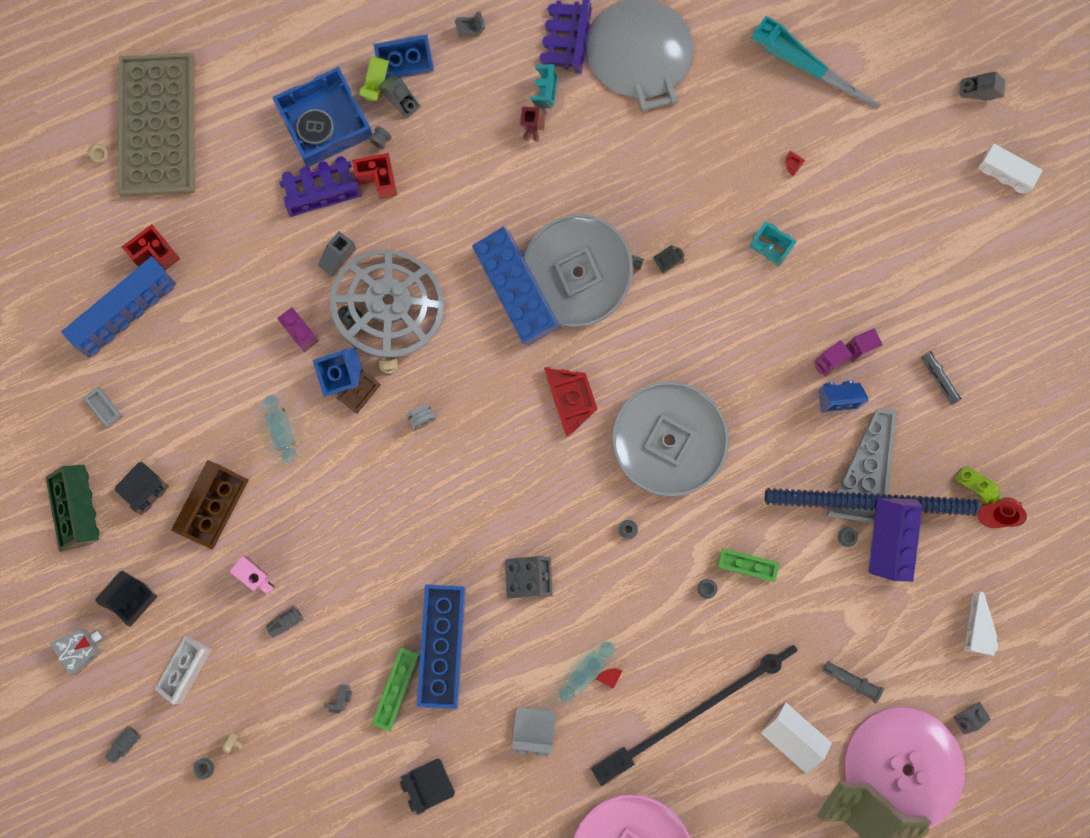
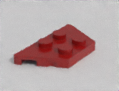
M545 367L544 371L567 438L595 413L598 408L586 373Z

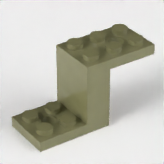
M838 782L817 814L822 821H844L861 838H923L929 832L928 827L932 823L925 816L904 815L869 783Z

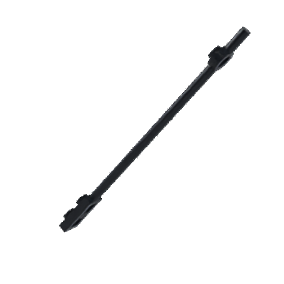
M795 645L790 646L778 655L767 654L763 656L761 666L628 752L625 747H622L591 767L590 769L601 787L634 766L635 763L632 760L634 757L765 672L768 674L779 672L782 661L798 652ZM770 660H773L775 662V666L773 668L769 666Z

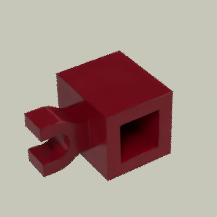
M522 107L520 126L527 129L523 135V140L529 141V136L533 134V141H539L537 130H544L546 112L541 108Z

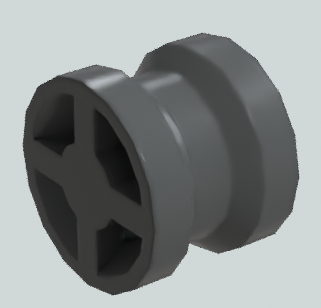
M377 126L375 133L368 137L369 141L379 149H384L386 141H390L392 138L380 126Z

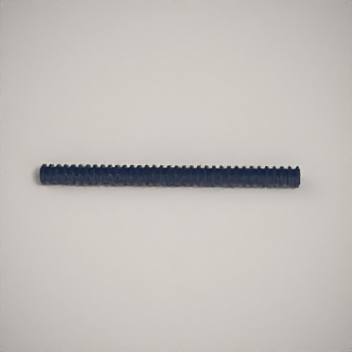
M767 488L764 495L766 505L772 503L774 506L776 504L779 506L782 504L788 506L790 504V506L796 505L797 507H800V505L806 507L808 505V507L814 506L815 508L819 506L824 508L826 506L827 508L833 507V509L837 507L843 509L844 507L845 509L851 508L854 510L857 508V510H861L863 508V510L869 509L872 511L876 508V499L879 497L916 499L923 506L922 512L925 514L929 512L930 514L942 513L945 515L948 513L952 515L954 513V515L966 514L970 516L972 514L977 516L980 509L978 500L970 498L953 499L949 497L947 499L943 497L941 499V497L935 498L934 496L930 498L924 496L923 498V496L917 497L913 495L911 497L906 495L905 497L904 495L898 496L897 494L894 496L888 494L886 496V494L880 495L879 493L876 495L864 493L862 495L861 492L857 494L855 492L851 494L845 492L844 494L842 491L839 493L837 491L833 493L827 491L826 493L823 490L821 492L819 490L815 492L809 490L807 492L805 489L803 491L797 489V491L791 489L789 491V489L783 490L782 488H779V490Z

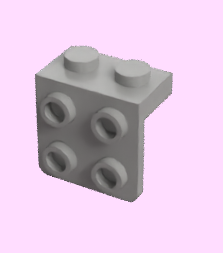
M518 707L516 709L512 749L516 750L515 753L528 754V751H534L536 756L548 757V753L553 752L556 718L554 711Z

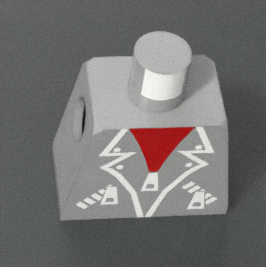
M80 629L50 644L68 674L78 675L100 655L101 651L97 644L103 641L105 636L99 629L92 634L86 629Z

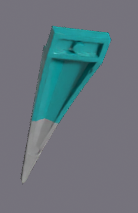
M765 16L753 32L751 39L765 46L766 51L874 108H879V103L863 94L829 69L808 51L781 23Z

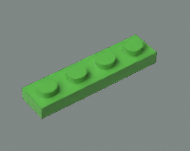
M400 647L372 725L388 731L392 730L420 654Z

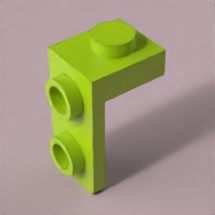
M375 56L370 58L365 85L361 87L359 93L360 96H364L365 100L374 102L381 97L382 91L379 85L385 81L389 65L388 60Z
M965 466L955 477V482L980 496L982 506L997 503L1000 500L999 485L970 467Z

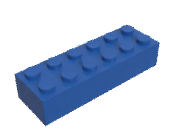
M503 226L472 245L523 344L529 346L561 328L511 232Z
M151 256L63 329L61 333L78 351L88 358L94 356L103 345L113 341L115 335L120 331L126 330L133 320L140 318L146 309L156 305L164 294L170 293L174 289L176 282Z
M425 584L417 707L459 708L465 586Z

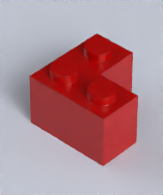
M389 153L352 160L358 185L375 182L379 199L398 196Z
M153 224L121 246L138 267L151 256L155 257L165 270L180 260V257Z

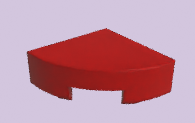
M789 151L786 157L788 172L794 177L805 160Z
M607 669L601 672L596 680L614 689L622 670Z

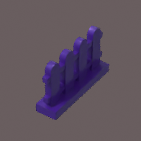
M583 0L582 5L579 2L562 4L561 1L550 4L547 8L549 15L554 16V20H547L545 22V28L548 32H551V36H545L542 39L543 46L549 50L540 54V62L543 65L564 66V69L568 70L569 67H573L575 73L582 74L592 13L591 0ZM559 17H572V21L559 20ZM557 33H569V37H558L556 35ZM554 49H564L567 52L566 54L554 53Z
M339 156L335 160V166L329 167L327 162L322 161L318 164V170L311 172L307 166L300 169V176L293 177L291 172H284L282 174V181H279L281 188L285 187L287 196L284 197V203L289 216L293 217L361 197L356 178L351 177L350 174L351 161L347 162L345 157ZM338 171L341 181L334 182L331 173ZM321 177L323 186L316 188L313 178ZM303 182L305 191L298 193L296 183Z

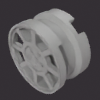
M430 404L421 405L406 415V418L410 419L412 423L411 427L413 430H416V427L421 429L437 419L435 413L429 410L431 408Z

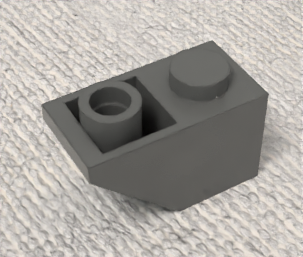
M996 71L961 79V97L984 101L1004 97L1005 80Z
M390 75L379 85L386 98L406 118L410 117L421 107L401 77Z
M338 231L326 245L318 266L333 277L355 252L354 242Z

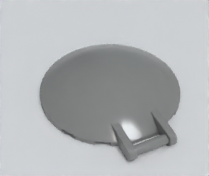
M623 0L606 8L592 23L586 42L588 64L599 82L601 81L610 91L620 96L622 94L630 96L632 99H637L642 113L656 107L677 104L674 88L687 75L694 52L692 35L686 22L672 8L655 0ZM668 95V97L646 102L647 99Z

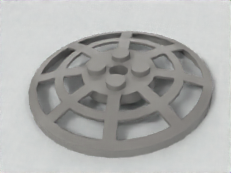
M375 250L355 257L340 270L331 288L330 312L338 332L351 346L374 357L399 358L420 350L434 337L443 317V294L436 277L421 261L399 251ZM385 255V263L372 265L364 270L355 264L366 257ZM392 255L408 259L421 268L413 273L403 266L392 264ZM350 269L357 276L350 285L348 295H336L341 278ZM385 269V278L375 281L368 275L372 271ZM392 269L401 271L409 277L403 282L393 279ZM425 274L429 275L435 285L438 301L427 299L425 287L420 281V278ZM361 279L369 285L366 294H354L355 288ZM415 282L422 298L411 297L407 288ZM384 297H391L393 303L385 304L382 299ZM348 302L350 314L356 322L348 331L338 316L336 303ZM354 302H365L367 313L362 318L358 316ZM410 305L422 306L420 314L415 321L407 314ZM427 307L437 308L438 314L435 323L425 335L419 325L425 317ZM372 318L384 323L383 332L371 328L367 323ZM401 319L409 326L401 331L391 332V324ZM363 329L370 335L383 338V350L369 347L356 340L354 336ZM412 331L420 340L407 348L391 350V339L403 337Z

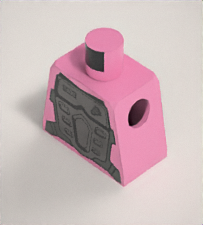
M243 555L229 571L253 591L259 588L268 595L275 587L267 580L269 574L247 555ZM253 573L259 576L257 582L252 580Z

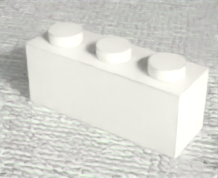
M993 144L987 150L978 166V169L982 170L984 174L991 175L998 179L1000 183L1007 184L1018 193L1025 195L1033 189L1043 171L996 144Z

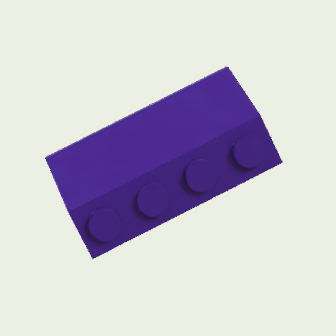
M877 497L868 569L870 574L892 581H914L923 508L916 499Z

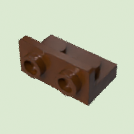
M361 369L358 386L337 393L336 399L341 401L355 414H358L381 384Z

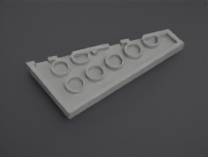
M875 410L840 484L838 493L840 491L844 492V494L845 492L850 494L852 492L856 494L861 492L862 495L864 493H868V495L870 493L874 495L879 493L880 495L886 494L888 496L896 411ZM831 507L826 517L874 524L875 509L870 511L869 509L863 510V508L861 510H857V508L852 510L851 508L845 509L843 507V509H839L837 507L833 509Z

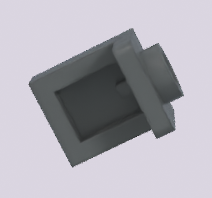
M476 12L473 17L456 18L455 25L459 37H479L485 28V20L481 12Z
M339 685L336 704L324 703L323 708H329L328 712L340 714V710H346L347 702L350 703L352 698V690H349L350 686Z
M981 702L974 703L965 712L954 716V720L963 734L978 731L991 720Z

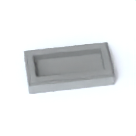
M97 387L83 398L106 428H109L123 417L100 387Z

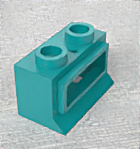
M535 65V69L541 75V79L535 80V85L540 89L539 96H531L530 100L536 107L552 108L555 103L558 74L554 70L555 65Z
M765 221L754 236L749 247L780 266L797 241L789 234L780 231L774 224H769ZM762 235L785 249L784 253L781 255L774 250L772 244L768 243L766 245L759 239Z

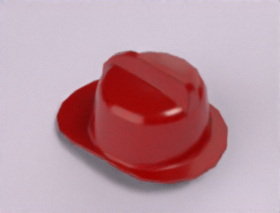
M1004 497L998 500L997 503H990L981 507L978 513V520L989 528L1016 527L1025 523L1027 513L1022 507L1021 502L1014 498Z

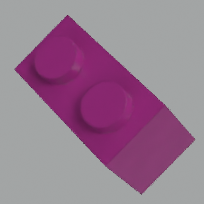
M293 307L277 318L303 352H306L319 342L315 334Z
M875 328L854 336L845 346L852 354L849 359L854 363L873 355L883 344Z
M840 340L814 361L816 364L815 368L826 377L843 365L852 354Z

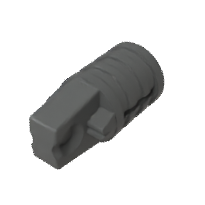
M293 605L266 625V629L272 637H275L294 627V625H297L304 619L298 608Z
M126 726L125 730L111 744V749L105 755V758L109 762L116 763L120 757H124L137 740L141 738V735L132 727Z

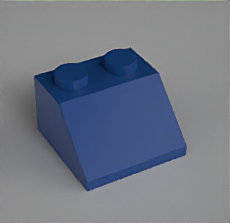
M356 348L344 349L312 360L324 397L358 386L361 363Z
M844 381L841 385H835L834 382L825 383L818 390L821 412L859 409L869 401L861 383H854V381Z

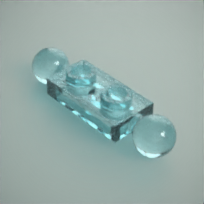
M269 395L264 399L265 408L270 410L269 413L265 414V418L275 449L278 451L283 449L281 458L285 463L290 464L297 458L296 451L290 448L296 442L285 409H278L279 399L274 395Z
M611 642L602 643L598 654L593 650L566 679L570 685L563 686L560 689L559 697L562 701L570 702L573 700L576 689L582 693L608 665L604 659L612 657L615 653V646Z

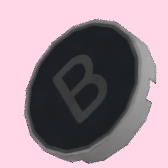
M318 109L309 110L299 117L297 132L306 144L320 146L332 138L334 124L326 112Z

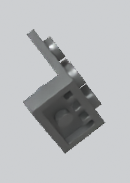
M532 556L505 560L507 598L552 596L551 557Z

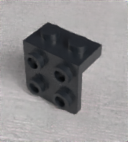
M139 462L118 483L115 491L131 505L130 508L134 512L143 515L166 492L169 485L145 463Z
M120 571L96 597L95 602L116 613L127 626L131 627L158 596L146 583L125 571Z
M439 758L401 776V788L404 793H408L410 800H408L409 807L412 812L416 811L417 815L455 795L442 760Z

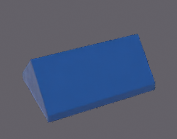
M427 34L373 44L376 57L389 61L385 80L390 75L402 77L434 71Z

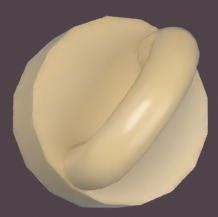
M95 143L88 148V156L92 161L102 163L107 159L108 151L103 145Z
M397 358L378 359L379 368L383 373L392 374L398 370Z
M234 732L229 735L222 748L224 752L229 754L232 749L236 751L243 750V745L237 741L239 735Z

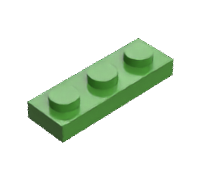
M722 548L717 568L776 582L779 562Z

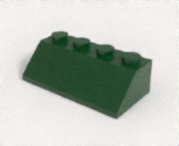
M85 465L62 466L46 476L59 552L91 545L99 540V529L96 526L95 520L96 511L92 504V491L88 483L89 474L86 471Z

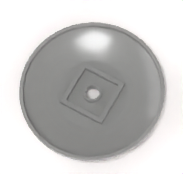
M573 214L553 220L533 237L524 255V259L559 325L584 327L606 319L622 304L632 283L633 260L625 239L615 227L595 216ZM578 267L583 268V275L575 277V269Z
M678 382L652 384L633 394L622 406L616 417L612 437L614 454L624 474L641 489L652 494L668 497L687 495L707 485L717 475L725 461L729 440L725 419L712 399L697 388ZM666 436H672L675 440V443L673 445H667L664 442V438Z

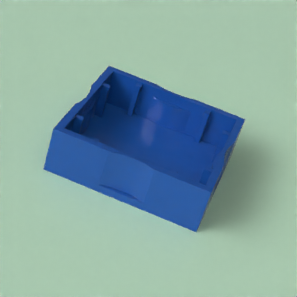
M339 67L315 77L306 84L295 86L272 97L307 167L368 140V137L372 134L371 128L360 106L355 102L350 87ZM318 109L324 111L333 121L334 132L332 138L324 142L325 144L308 145L303 142L297 132L299 117L309 110Z

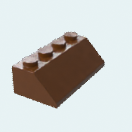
M207 460L171 531L213 550L249 479Z

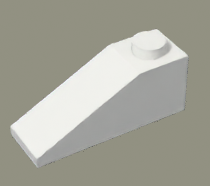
M974 592L964 651L994 656L998 649V641H996L997 634L984 592Z

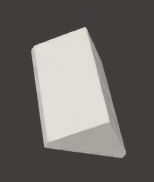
M185 635L156 685L155 690L174 705L182 704L212 649Z
M786 702L760 732L806 774L825 759L832 744Z

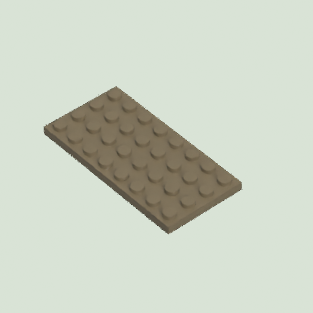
M193 53L119 56L118 194L122 197L195 193Z

